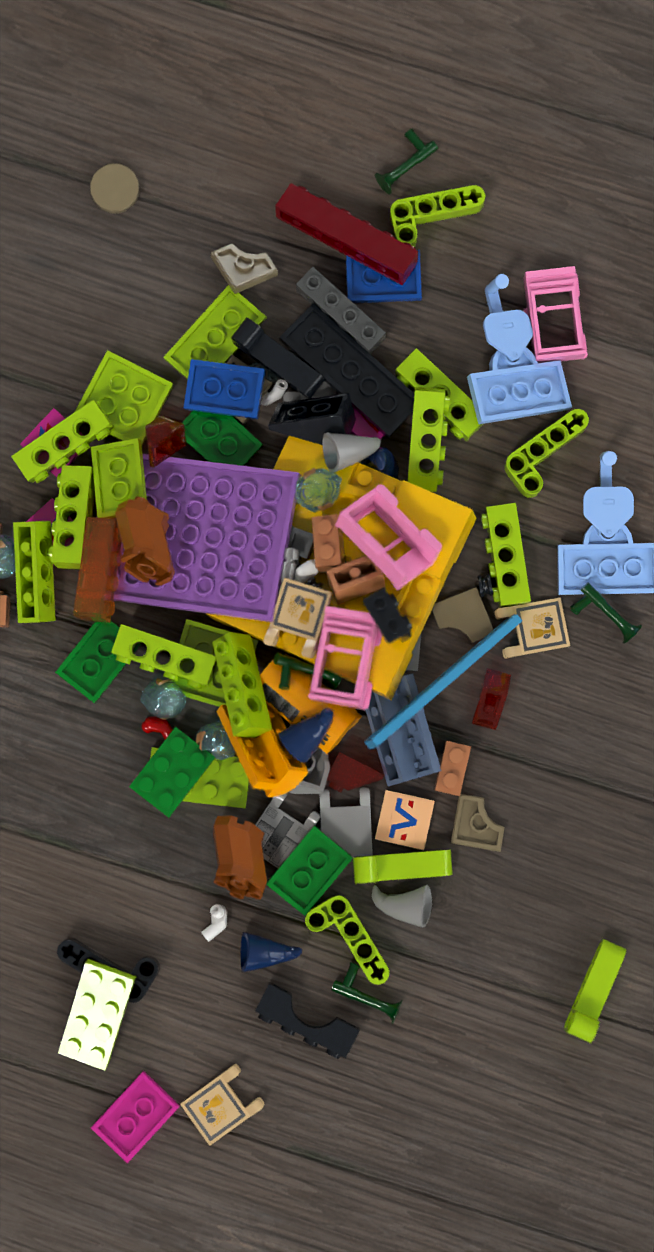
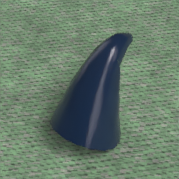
M379 447L375 453L361 462L365 466L393 478H398V462L387 448Z
M324 708L319 713L279 732L281 742L298 761L308 762L324 739L333 721L332 709Z
M243 932L241 936L240 957L242 972L267 968L291 961L302 954V948L287 946Z

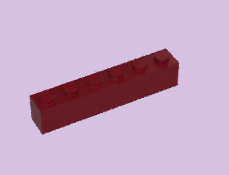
M290 183L275 205L276 218L402 286L418 263V251L413 245L406 242L402 243L389 232H382L374 228L370 222L359 220L352 216L346 209H339L331 205L327 199L312 195L303 186L297 187Z

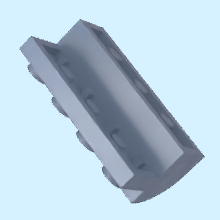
M413 674L402 677L392 700L374 692L371 693L369 707L365 710L372 734L419 694ZM423 708L376 747L387 786L441 771Z

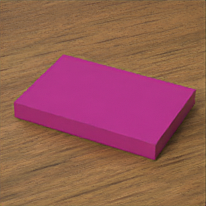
M143 1071L94 1123L91 1129L128 1163L180 1105Z

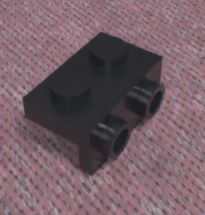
M384 587L363 599V604L388 644L399 638L402 643L411 638L410 629L413 628L406 615L402 616L397 608L400 605L393 593L389 595Z

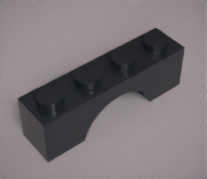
M269 982L255 1012L259 1013V1019L269 1024L275 1021L282 1025L280 1028L282 1031L294 1036L295 1032L304 1036L303 1041L313 1047H317L319 1044L327 1048L326 1053L336 1059H339L340 1056L347 1057L360 1031V1028L339 1017L321 1026L304 1023L293 1010L292 993Z

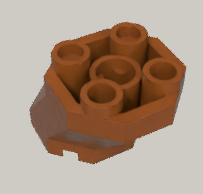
M137 496L134 500L128 499L120 503L115 515L124 547L121 561L122 563L125 562V571L141 582L148 583L149 579L156 580L155 585L162 586L172 581L175 570L166 538V532L169 528V515L151 505L144 497Z
M217 816L213 827L218 864L214 883L229 890V894L234 898L244 899V896L261 899L267 883L262 851L264 832L251 822L245 821L243 825L237 823V817Z

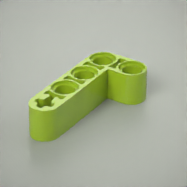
M471 185L399 199L392 204L390 210L393 236L400 242L405 243L399 236L402 233H409L412 235V239L406 243L415 247L417 241L416 225L478 213L483 208L485 192L481 187ZM470 196H474V199L477 200V203H473V201L470 199ZM452 200L456 206L448 209L443 205V202ZM421 205H429L432 210L429 213H423L419 210V207ZM403 209L408 215L404 218H399L395 215V211Z
M574 409L508 456L504 470L523 496L533 498L539 494L543 487L542 477L534 467L586 429L589 417L584 410ZM573 418L582 421L580 425H574L569 431L566 428L571 424ZM553 431L560 432L563 440L560 442L553 441L550 433ZM533 445L540 446L543 454L541 456L532 455L530 447ZM514 459L519 460L523 468L519 471L513 470L510 467V461ZM528 479L534 480L537 483V489L534 491L526 489L524 482Z
M451 850L353 857L356 884L453 875Z
M342 895L332 896L307 913L305 923L311 931L319 932L335 923L371 983L380 985L387 981L389 977L387 964L346 897ZM334 900H342L346 905L345 911L340 914L334 913L331 909L332 902ZM313 913H320L324 917V922L321 926L315 927L311 925L309 918ZM352 921L359 926V930L355 935L345 933L344 926L347 922ZM363 943L369 944L372 948L371 954L367 957H361L357 952L358 946ZM377 956L379 959L374 960L377 968L383 967L385 969L382 971L383 977H372V966L369 963L365 967L363 963H367Z
M605 939L600 941L565 1022L564 1030L567 1033L589 1043L593 1041L599 1027L598 1018L624 960L625 948Z

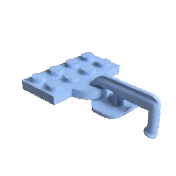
M499 274L485 287L490 314L484 319L483 328L487 342L496 348L497 351L491 357L489 371L472 373L467 376L478 424L566 411L572 408L561 360L538 363L535 355L526 347L533 336L528 315L522 310H502L498 290L506 288L509 284V279L505 274Z
M605 451L600 455V487L588 489L583 496V515L592 525L585 532L582 544L557 545L558 595L584 594L580 589L587 582L600 594L654 593V543H633L632 535L624 525L634 514V497L632 492L626 487H612V465L617 461V455L613 451Z

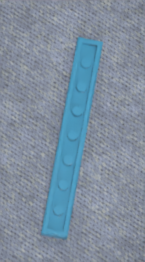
M517 614L506 618L368 737L364 742L369 749L378 747L522 622L521 618Z

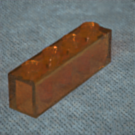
M87 517L73 616L82 621L110 623L111 616L115 612L113 598L114 591H117L119 584L117 570L122 562V553L120 552L122 539L117 519Z

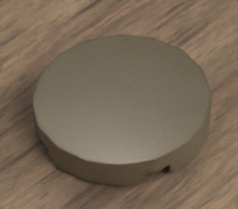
M108 164L101 167L94 174L90 183L94 202L103 211L109 213H122L126 211V209L136 203L139 196V182L135 173L121 164Z

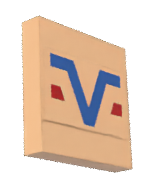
M385 790L375 839L424 850L435 801Z

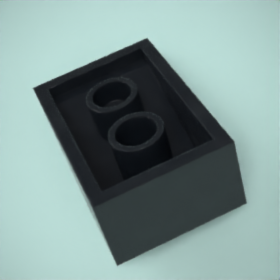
M344 393L278 403L268 427L271 431L323 445L324 433L350 435L356 417L350 394Z

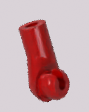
M154 716L147 717L141 725L145 733L159 732L165 740L173 731V728L166 719L162 720Z

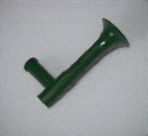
M413 128L408 130L404 136L408 138L418 151L393 171L384 175L375 173L379 186L389 195L391 194L392 184L399 177L438 150V146L434 141L425 145Z
M589 582L580 589L585 596L570 607L571 611L578 615L581 610L593 602L619 627L624 637L623 643L632 639L642 627V625H632L623 619Z
M277 653L274 657V664L282 666L280 684L278 686L281 690L290 689L291 669L314 674L315 665ZM324 669L322 678L328 681L329 688H337L342 677Z
M350 962L343 983L335 980L331 991L384 1012L390 1017L393 1025L402 1000L398 1003H388L353 988L352 984L360 966Z

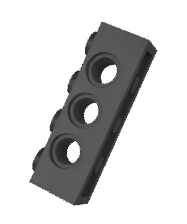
M314 267L296 284V292L311 305L314 303L368 353L372 354L385 340L386 332Z

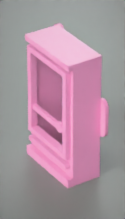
M575 266L525 272L524 286L527 308L523 311L530 319L533 331L531 338L532 351L538 363L558 360L585 359L587 357V347L582 330L578 299L580 291ZM567 291L570 293L571 304L547 307L541 305L536 308L535 295ZM572 308L576 345L541 349L537 312L544 313L549 310Z
M377 485L372 491L341 511L335 526L340 528L394 583V587L399 590L434 564L442 549V544L428 530L422 529L420 531L396 507L398 504L397 498L385 486ZM372 511L399 536L398 539L385 548L357 523ZM401 541H404L411 550L394 561L386 552Z
M325 606L322 632L308 696L311 700L360 709H367L369 707L373 687L372 683L368 681L374 647L379 646L382 639V634L369 613ZM331 632L365 638L363 651L334 647V645L329 644ZM328 651L362 655L354 694L320 689Z

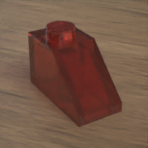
M161 415L145 426L150 467L155 468L186 446L184 424Z
M487 668L472 724L496 730L508 695L510 674Z
M339 752L329 771L327 780L330 781L329 787L342 793L343 789L349 791L383 779L384 774Z

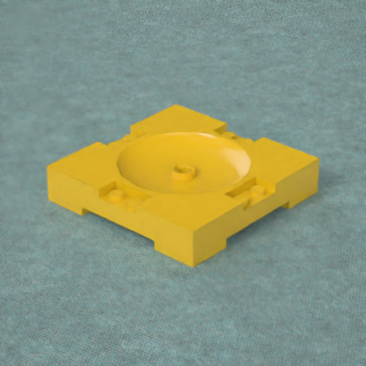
M289 436L273 469L299 472L301 474L292 522L293 527L313 534L312 517L336 514L339 516L341 511L372 491L377 485H383L397 498L398 504L396 507L420 531L422 529L428 530L442 544V549L434 564L399 590L394 587V583L384 574L386 591L389 595L393 593L400 605L397 608L402 616L406 615L413 627L410 629L411 638L402 643L399 638L388 644L382 635L380 645L374 647L368 681L372 683V692L392 700L413 656L412 651L453 563L456 564L476 521V516L473 510L407 481H400L359 462L331 473L325 463L323 445ZM313 468L316 469L315 473L304 479L303 474ZM328 503L333 504V506L323 511L318 509V506H323ZM374 511L357 522L383 548L399 538ZM343 532L345 561L348 563L366 556ZM401 541L386 553L396 561L409 552L411 548L404 541ZM314 547L309 559L301 558V564L311 559L315 560ZM318 572L314 576L316 582H322L324 584L323 590L332 592L328 583L327 573ZM377 591L337 605L332 594L329 607L369 613L363 604V599ZM205 613L213 620L246 635H251V637L263 642L270 626V622ZM280 630L277 645L274 647L315 665L317 651L314 658L302 656V650L307 638ZM331 632L329 644L334 645V647L363 651L365 638ZM328 651L324 669L356 684L362 655Z

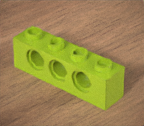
M417 348L396 369L395 375L397 379L414 393L416 387L446 389L445 395L450 396L449 411H444L443 421H448V424L451 426V433L459 440L463 438L468 441L483 425L478 424L473 401ZM418 375H425L429 382L426 385H419L415 378ZM455 408H460L464 411L465 416L462 419H455L451 411ZM433 409L432 414L437 419L438 414Z
M416 387L407 482L430 492H437V485H442L444 471L439 470V461L445 460L446 446H441V437L447 436L448 421H443L444 411H449L450 396H445L446 389ZM427 409H434L438 417L434 421H428L424 417V412ZM425 434H432L436 442L433 445L427 446L422 442L421 438ZM423 459H430L434 466L430 470H424L420 467L419 463Z
M92 400L11 457L27 481L40 483L49 476V471L55 467L60 469L62 465L68 464L70 462L69 457L75 453L80 455L90 448L89 444L95 439L100 441L111 433L109 430L114 426L99 404ZM83 423H89L90 432L85 436H81L79 434V427ZM68 437L70 440L69 447L65 450H60L58 446L60 439ZM47 451L49 453L48 462L40 464L38 461L39 454Z
M62 465L61 473L57 476L59 496L55 498L54 509L57 514L56 521L52 523L51 530L54 541L53 545L49 548V559L57 568L87 570L95 498L93 468L91 466ZM79 489V494L76 497L70 498L71 492ZM77 513L73 521L67 522L70 514ZM74 537L71 545H64L67 538Z
M516 503L486 507L485 514H481L483 529L488 530L489 538L485 539L486 552L491 553L492 563H488L490 578L495 577L496 587L492 588L494 603L498 602L499 608L530 603L531 599ZM499 525L505 526L508 530V535L506 537H498L495 533V527ZM508 550L512 555L511 561H501L498 556L499 551ZM505 574L512 575L515 578V585L512 587L505 586L502 582V577Z
M51 521L13 522L18 623L56 621L53 563L49 559V548L52 545Z
M123 624L120 626L111 651L112 654L117 655V661L130 665L132 660L140 663V669L154 673L155 669L164 671V677L175 681L179 677L187 679V685L201 689L202 685L209 686L217 663L216 656ZM138 643H144L147 646L145 655L136 656L134 654V647ZM162 651H167L171 655L169 663L165 665L159 664L157 660L159 653ZM186 659L193 660L195 664L193 671L190 673H185L181 669V664Z
M229 632L213 641V647L233 736L256 738L271 730L272 725L251 635Z

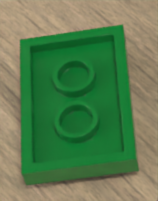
M192 411L175 429V432L207 462L245 466L263 447V444L234 417L228 415Z
M103 614L99 616L55 672L94 704H96L126 666L125 663L116 660L117 655L111 653L120 627ZM140 643L134 647V654L141 647Z
M175 727L129 787L170 818L216 757L203 747L201 751L199 744Z
M313 825L269 878L266 885L306 916L353 859V856Z

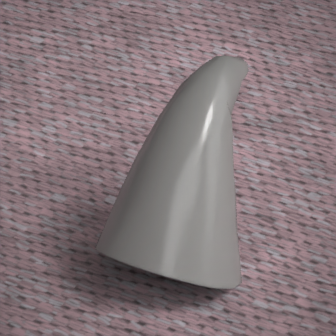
M324 433L322 441L323 454L328 470L331 473H335L367 458L378 450L381 440L378 437Z
M376 885L373 886L371 897L375 906L383 913L408 924L419 927L426 926L432 909V896L428 885L404 894L389 895L380 892Z

